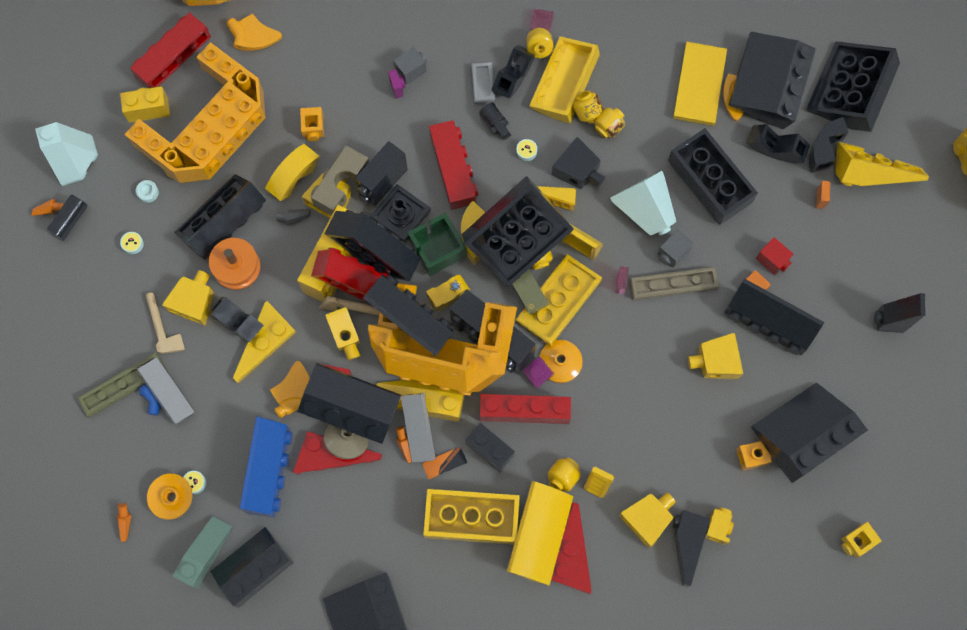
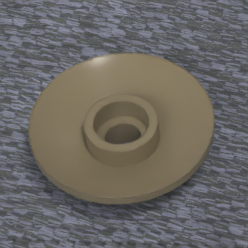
M329 425L325 430L324 445L332 455L338 458H357L368 447L369 439L333 425Z

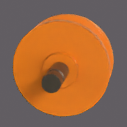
M225 239L212 249L209 256V268L219 284L227 289L240 290L247 288L259 276L261 269L260 259L253 246L243 239Z

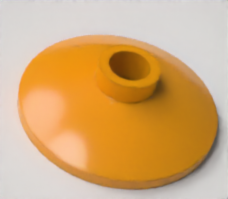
M555 340L551 346L545 345L539 355L554 373L549 378L552 382H569L576 378L581 371L582 355L579 349L569 341ZM563 356L565 362L559 363L557 357Z
M161 475L152 482L148 489V506L151 512L159 518L166 520L176 519L182 516L191 505V486L180 475ZM171 493H174L176 496L174 501L169 499Z

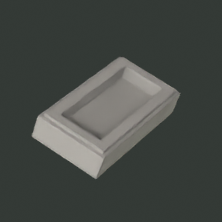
M492 62L471 63L474 104L495 103V94L491 90L494 84Z

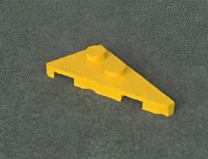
M268 301L264 303L258 317V321L264 326L252 341L247 343L233 376L237 383L242 381L296 333Z

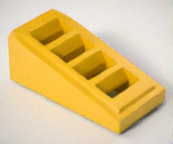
M537 186L553 205L574 211L576 200L575 188Z
M593 467L583 488L585 491L603 498L613 482L614 476L597 467Z

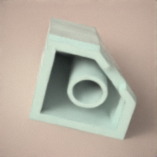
M57 122L36 128L40 148L60 184L65 186L83 180L89 165L98 156L93 136Z
M662 171L610 198L617 207L650 236L657 232L659 235L669 232L671 230L670 226L677 222Z

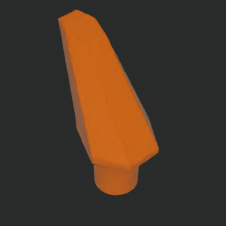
M51 199L33 208L31 216L54 214L55 211H60L65 203H57L56 199Z
M404 426L397 427L395 429L398 436L396 442L406 462L411 463L409 441Z
M120 503L117 505V522L120 541L125 542L128 538L131 513L128 512L126 503Z

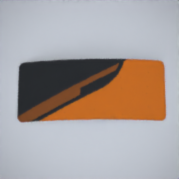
M458 447L435 457L436 459L433 461L422 463L428 479H432L466 464L467 460L462 448Z

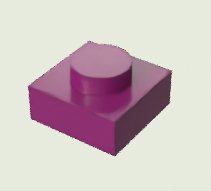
M396 69L388 71L389 81L395 98L403 97V88H406L403 76H398Z
M538 357L523 370L536 388H539L554 375L553 371L541 357Z

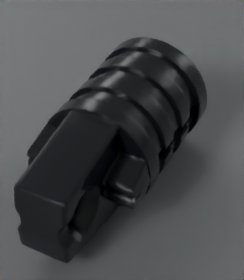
M494 102L488 103L479 111V115L486 121L493 134L499 132L504 140L512 136L505 127L509 122Z

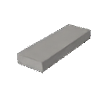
M157 358L137 369L138 374L174 426L194 414V410Z
M416 393L401 396L412 463L435 460L425 394Z

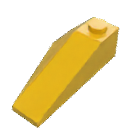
M842 142L837 144L835 174L844 185L868 186L927 181L929 178L922 168L900 160H894L893 163L882 154L876 153L875 156L864 152V148Z
M413 379L411 381L398 380L377 383V386L398 393L401 396L424 393L429 417L460 422L465 395L459 394L457 390L439 389L437 385H423ZM401 397L396 407V410L403 411Z

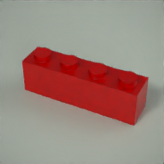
M190 12L185 17H181L171 30L166 31L156 44L151 45L141 58L134 61L130 69L135 78L148 89L159 87L211 38L208 28Z
M454 120L429 126L430 137L451 210L469 206L472 201L476 203V196H479L476 183L472 184L470 177H473L471 165H466L465 158H468L465 145L461 146L459 139H462L460 127H455Z
M330 247L328 250L318 251L311 276L367 302L363 297L382 274L386 277L388 274L378 273L374 267L358 263V259L344 256L340 250Z
M481 394L480 421L569 424L571 420V397Z

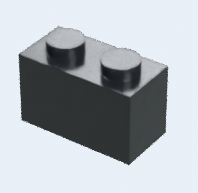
M479 423L465 439L466 445L498 472H501L515 456V451L482 423Z

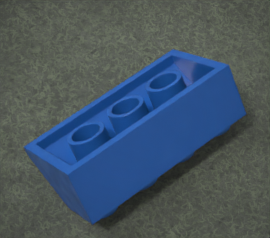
M256 417L240 509L247 514L275 518V513L280 510L281 499L278 498L279 490H283L285 476H282L283 467L288 465L289 454H286L287 445H291L293 433L286 424Z

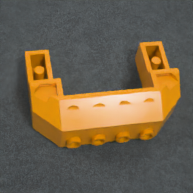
M211 42L196 58L201 68L224 86L176 139L170 143L140 119L124 134L132 146L161 167L169 178L179 183L210 180L266 118L264 92L259 78Z
M398 283L397 286L403 291L407 288L416 295V285ZM486 302L478 345L449 338L436 356L380 312L378 324H369L368 326L371 347L386 373L397 375L402 380L411 381L413 379L417 380L419 384L437 385L439 389L457 390L459 394L471 395V392H480L505 374L517 307Z

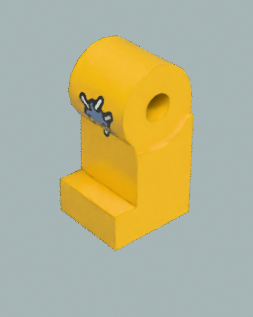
M456 275L440 286L427 290L426 295L435 311L439 313L455 303L466 289L470 291V288L461 275Z

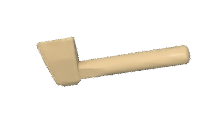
M152 292L147 293L146 300L158 339L156 344L157 352L167 354L184 351L185 348L181 334L166 338L155 295Z
M326 296L319 309L332 312L336 311L337 307H347L349 310L378 316L380 313L372 305Z

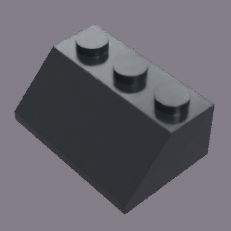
M264 527L210 572L231 604L239 608L294 562L269 530Z

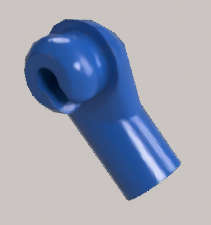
M142 385L139 388V394L149 401L147 414L157 416L160 404L147 385Z

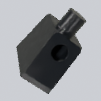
M578 137L575 138L552 166L551 174L579 189H582L588 181L598 188L605 179L603 175L597 172L601 162L600 159Z

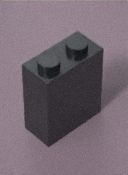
M390 141L383 146L355 178L359 192L358 196L366 204L370 202L376 206L408 170L405 153Z

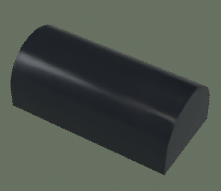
M73 194L70 195L47 230L52 236L64 241L88 205Z

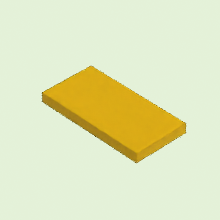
M686 42L673 119L711 126L715 125L726 60V48Z
M567 254L540 288L549 305L531 315L524 308L515 319L516 323L551 346L600 284L602 277Z

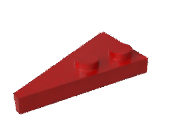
M307 431L293 473L298 475L304 472L323 471L329 468L335 469L359 463H371L381 460L382 454L366 449L357 458L341 459L332 455L326 449L324 436Z
M573 502L551 581L591 594L592 590L579 504Z

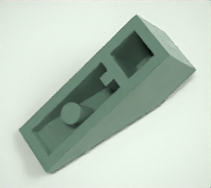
M212 516L183 556L173 577L191 587L199 589L233 526Z

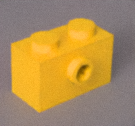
M162 86L149 89L139 88L137 91L120 93L122 113L129 123L136 122L138 119L143 121L170 116L169 99Z

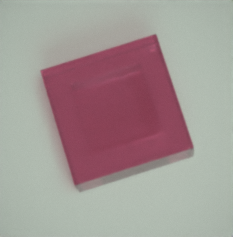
M533 9L530 31L535 28H545L551 32L554 12Z
M620 266L615 293L624 294L629 267Z

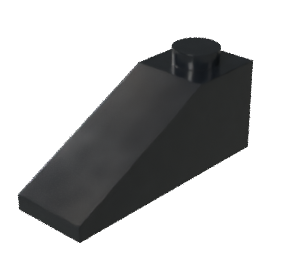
M919 293L883 304L874 315L877 331L896 333L907 331L926 315L925 293Z
M685 510L680 515L676 514L672 527L676 528L674 538L682 585L689 587L692 584L710 519Z

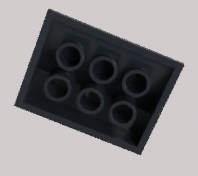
M750 32L728 105L778 128L785 129L796 121L816 48L799 40Z
M836 41L808 104L807 112L830 121L843 117L847 128L872 132L900 65L896 48Z
M526 176L461 235L464 244L509 287L570 234L574 228L543 192Z
M815 383L751 426V429L791 483L806 475L868 431L852 409L818 383Z
M387 572L323 598L333 630H408Z

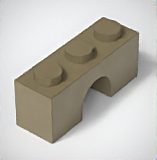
M345 146L343 151L340 150L334 159L335 163L331 168L326 169L322 182L319 186L316 185L311 192L313 205L331 216L337 205L343 207L347 201L345 192L337 188L338 183L343 179L355 181L357 175L369 163L368 157L348 146Z

